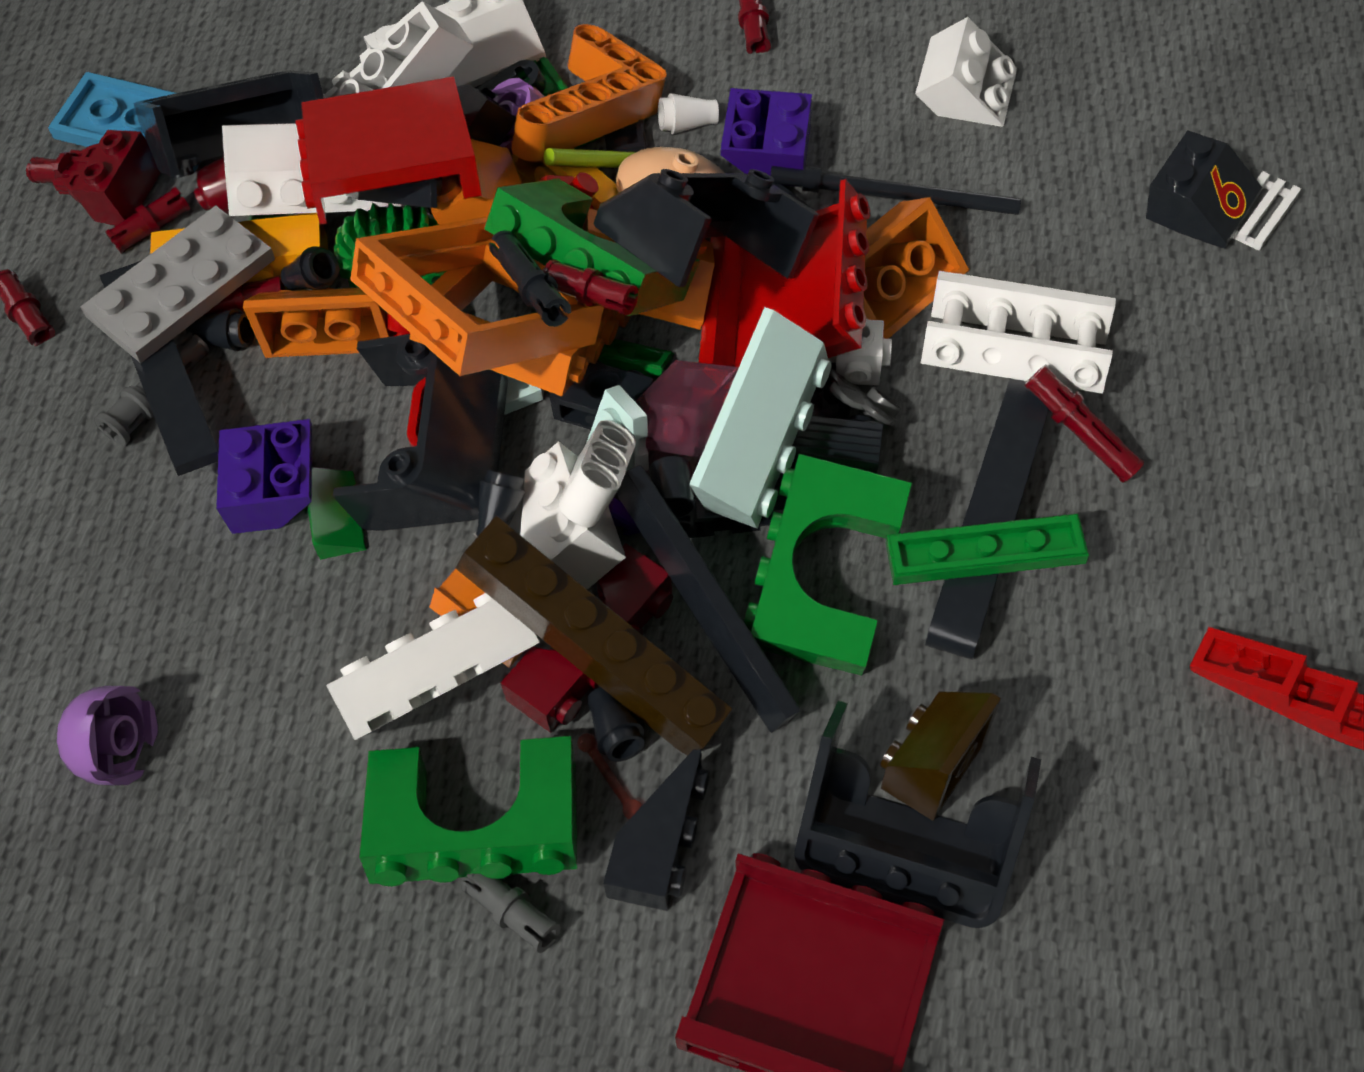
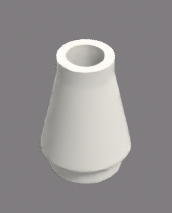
M669 93L668 97L659 99L658 121L661 131L671 130V134H676L718 123L719 109L717 100H706Z

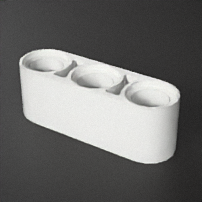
M601 420L577 458L558 503L561 513L573 523L588 528L595 527L620 488L636 445V440L628 429L616 422Z

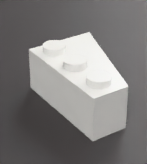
M558 441L546 453L537 456L531 466L525 470L524 490L526 492L523 496L520 535L584 588L588 589L625 559L626 556L609 507H607L595 527L589 528L573 523L561 513L558 503L578 456Z

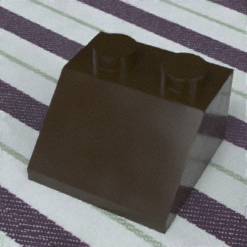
M939 691L928 707L921 703L907 724L906 729L910 733L905 741L900 743L895 740L886 751L880 763V766L886 769L881 789L934 821L984 746L1001 698L993 693Z

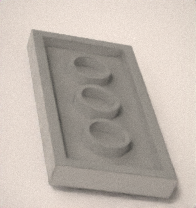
M215 205L80 307L87 319L139 363H142L274 261L275 257L271 247Z

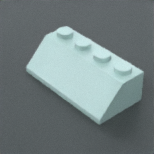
M764 307L689 484L706 510L754 528H758L762 516L768 518L774 509L778 496V491L774 490L780 473L784 474L788 468H791L796 453V448L792 446L798 430H806L814 409V405L810 403L816 387H824L831 369V361H828L824 342L778 312Z

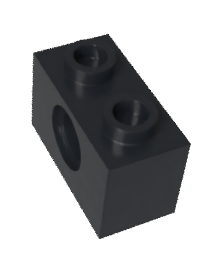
M599 360L596 364L589 363L580 383L574 382L562 397L551 393L550 402L553 417L555 420L591 430L602 400L600 397L603 396L605 389L620 385L647 414L648 419L656 401L654 380L639 371L622 370L605 365Z

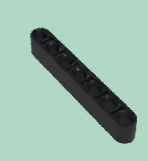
M1009 379L962 526L1016 520L1049 410L1037 396L1024 386L1027 381ZM999 574L944 580L925 646L973 660Z

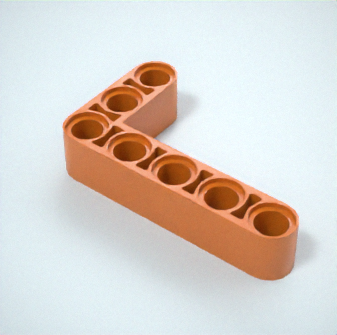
M590 24L576 26L572 38L568 69L585 82L519 107L511 147L512 152L523 160L532 162L543 161V155L547 148L572 149L638 122L640 119L658 113V102L662 97L667 76L665 69L598 26Z

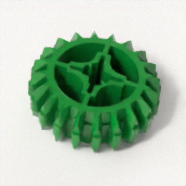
M372 202L371 208L368 211L357 208L355 216L345 217L344 224L337 228L334 255L339 264L340 276L348 279L350 287H358L350 280L356 238L438 225L433 214L428 215L425 207L413 210L410 205L394 206L392 203H389L388 206L379 207ZM446 271L420 275V277L429 284H433Z

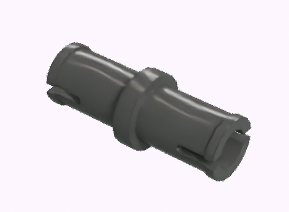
M467 874V877L479 885V887L465 880L462 883V891L473 897L493 914V922L501 928H511L533 946L534 950L538 953L546 951L555 942L556 939L548 933L551 932L555 936L559 935L560 924L551 920L529 902V895L519 887L511 888L501 879L487 878L482 874Z

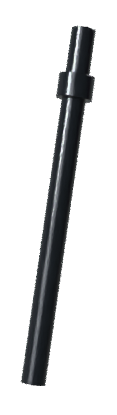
M772 166L770 175L774 178L773 183L800 186L802 191L819 193V189L840 192V181L847 179L858 194L861 193L868 196L906 201L930 197L933 204L1014 215L1019 214L1021 198L824 173L822 168L805 166V170Z

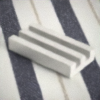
M1264 171L1256 180L1262 186V189L1265 188L1269 191L1242 229L1233 236L1234 239L1258 251L1264 246L1301 191V188L1295 185L1290 190L1285 188L1286 181L1279 178L1275 183L1269 181L1270 174ZM1278 195L1284 197L1255 239L1250 237V233Z

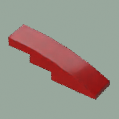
M1208 627L1190 664L1192 672L1326 737L1364 750V695L1358 693V682L1307 667V656Z

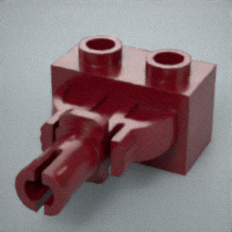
M107 130L99 143L83 150L62 152L57 159L32 157L30 159L31 163H28L26 166V174L31 182L53 183L55 189L60 194L71 195L80 203L94 221L114 226L136 213L135 208L143 204L161 173L158 170L147 140L141 131Z

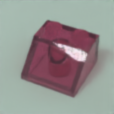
M675 360L636 400L639 407L647 414L648 436L646 438V448L701 457L739 367Z

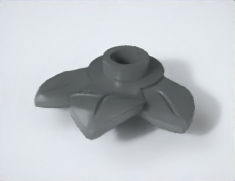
M830 369L829 375L835 382L831 384L829 389L837 399L852 408L860 409L859 411L862 415L871 418L874 422H882L891 426L895 425L898 421L895 416L901 408L891 398L875 387H872L866 394L856 384L846 380L845 377L841 376L834 369Z

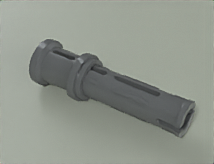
M191 332L187 333L176 346L187 374L210 352L208 345L198 335H193ZM141 382L136 386L125 387L120 392L121 398L106 413L101 412L94 418L101 432L121 446H125L130 442L129 435L145 419L151 420L154 417Z

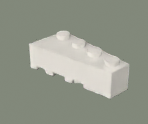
M422 1L385 33V42L379 48L369 47L360 55L361 63L350 73L341 71L333 78L332 83L334 87L326 94H323L324 98L447 78L459 63L463 61L474 45L457 20Z
M484 593L473 600L477 608L460 617L456 610L442 615L429 623L433 631L417 639H414L412 633L402 636L385 646L388 654L372 662L365 656L340 669L343 677L326 686L354 740H357L540 643L536 634L489 595Z

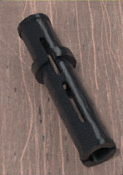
M503 230L496 233L492 239L499 246V249L494 243H489L490 252L498 259L505 271L517 284L519 296L529 307L532 305L543 322L548 326L556 327L566 322L568 317L565 316L560 307L565 313L571 314V305L558 292L557 282L549 272L546 271L544 273L513 232Z

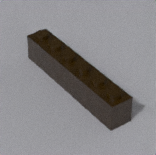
M497 515L467 548L455 568L685 755L688 756L693 749H703L731 712L732 708Z

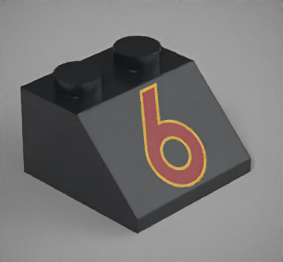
M1187 130L1150 184L1146 219L1177 233L1226 249L1261 194L1262 186L1228 143Z

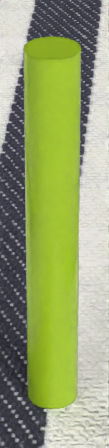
M547 148L543 158L545 164L549 166L619 168L625 158L636 152Z

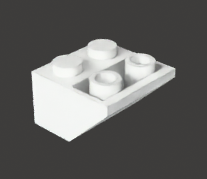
M966 17L930 38L915 94L937 116L1002 127L1004 126L1017 67L1010 57L1004 55L995 46L984 30L979 29L969 17Z

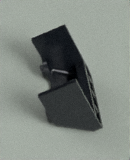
M288 70L151 98L134 103V107L159 172L170 176V178H180L194 174L193 166L199 165L200 161L224 156L222 125L296 123V120L303 119L301 102L323 99L324 96L317 72Z
M662 169L661 173L650 174L601 203L594 220V225L598 230L676 286L685 287L703 239L707 237H727L787 279L793 278L820 214L773 184L774 178L759 170L750 169L748 174L679 173L670 169Z
M410 334L358 341L357 350L385 386L416 385L426 377L417 446L397 449L385 457L379 468L377 483L334 488L333 497L363 530L385 531L477 520L480 479L485 480L487 469L499 470L508 386L507 376L490 369L459 376L425 345L410 340Z
M838 700L821 737L795 846V861L800 870L810 869L821 872L831 879V883L848 889L855 885L871 888L879 892L883 900L903 906L904 902L924 905L934 912V916L967 927L984 928L993 924L1000 916L1035 800L1041 759L1031 757L1018 801L1002 796H986L973 805L967 824L938 815L932 821L911 807L868 794L872 779L868 763L856 753L837 748L848 703Z

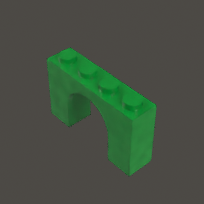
M561 179L497 188L484 228L486 231L493 235L503 230L513 232L530 256L544 266L554 259L562 264L581 270L590 267L601 271L603 277L637 286L638 293L629 294L638 296V301L633 312L627 316L636 315L685 299L699 264V259L696 258L686 286L678 287L618 243L600 238L583 230L582 228L593 198Z
M799 454L795 469L788 468L783 475L779 495L787 497L783 513L774 511L767 539L775 541L771 558L762 556L758 567L755 585L763 586L759 604L749 602L744 623L763 651L862 676L867 666L878 620L830 608L810 598L796 580L792 557L804 539L826 528H846L885 539L886 535L898 534L912 483Z
M571 736L520 740V786L514 804L496 822L472 831L447 830L435 825L425 816L427 771L419 747L373 750L368 752L359 858L369 884L392 887L399 886L404 882L422 880L447 883L474 873L482 874L484 877L491 879H500L517 873L537 872L543 875H553L560 873L562 870L577 869L576 760Z

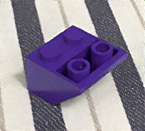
M730 88L720 149L721 156L745 174H748L750 169H755L771 175L772 166L805 170L811 128L812 94Z
M310 419L219 430L216 509L232 534L280 529L312 502V422Z

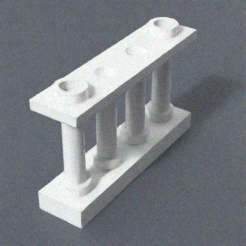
M939 271L931 317L942 318L943 322L928 321L921 364L1027 381L1037 370L1046 364L1068 388L1103 394L1113 350L1095 347L1096 343L1106 345L1115 310L1116 298ZM961 322H967L988 327L987 330L960 326ZM1005 329L1032 333V337L1007 334ZM1050 336L1077 340V345L1051 341Z

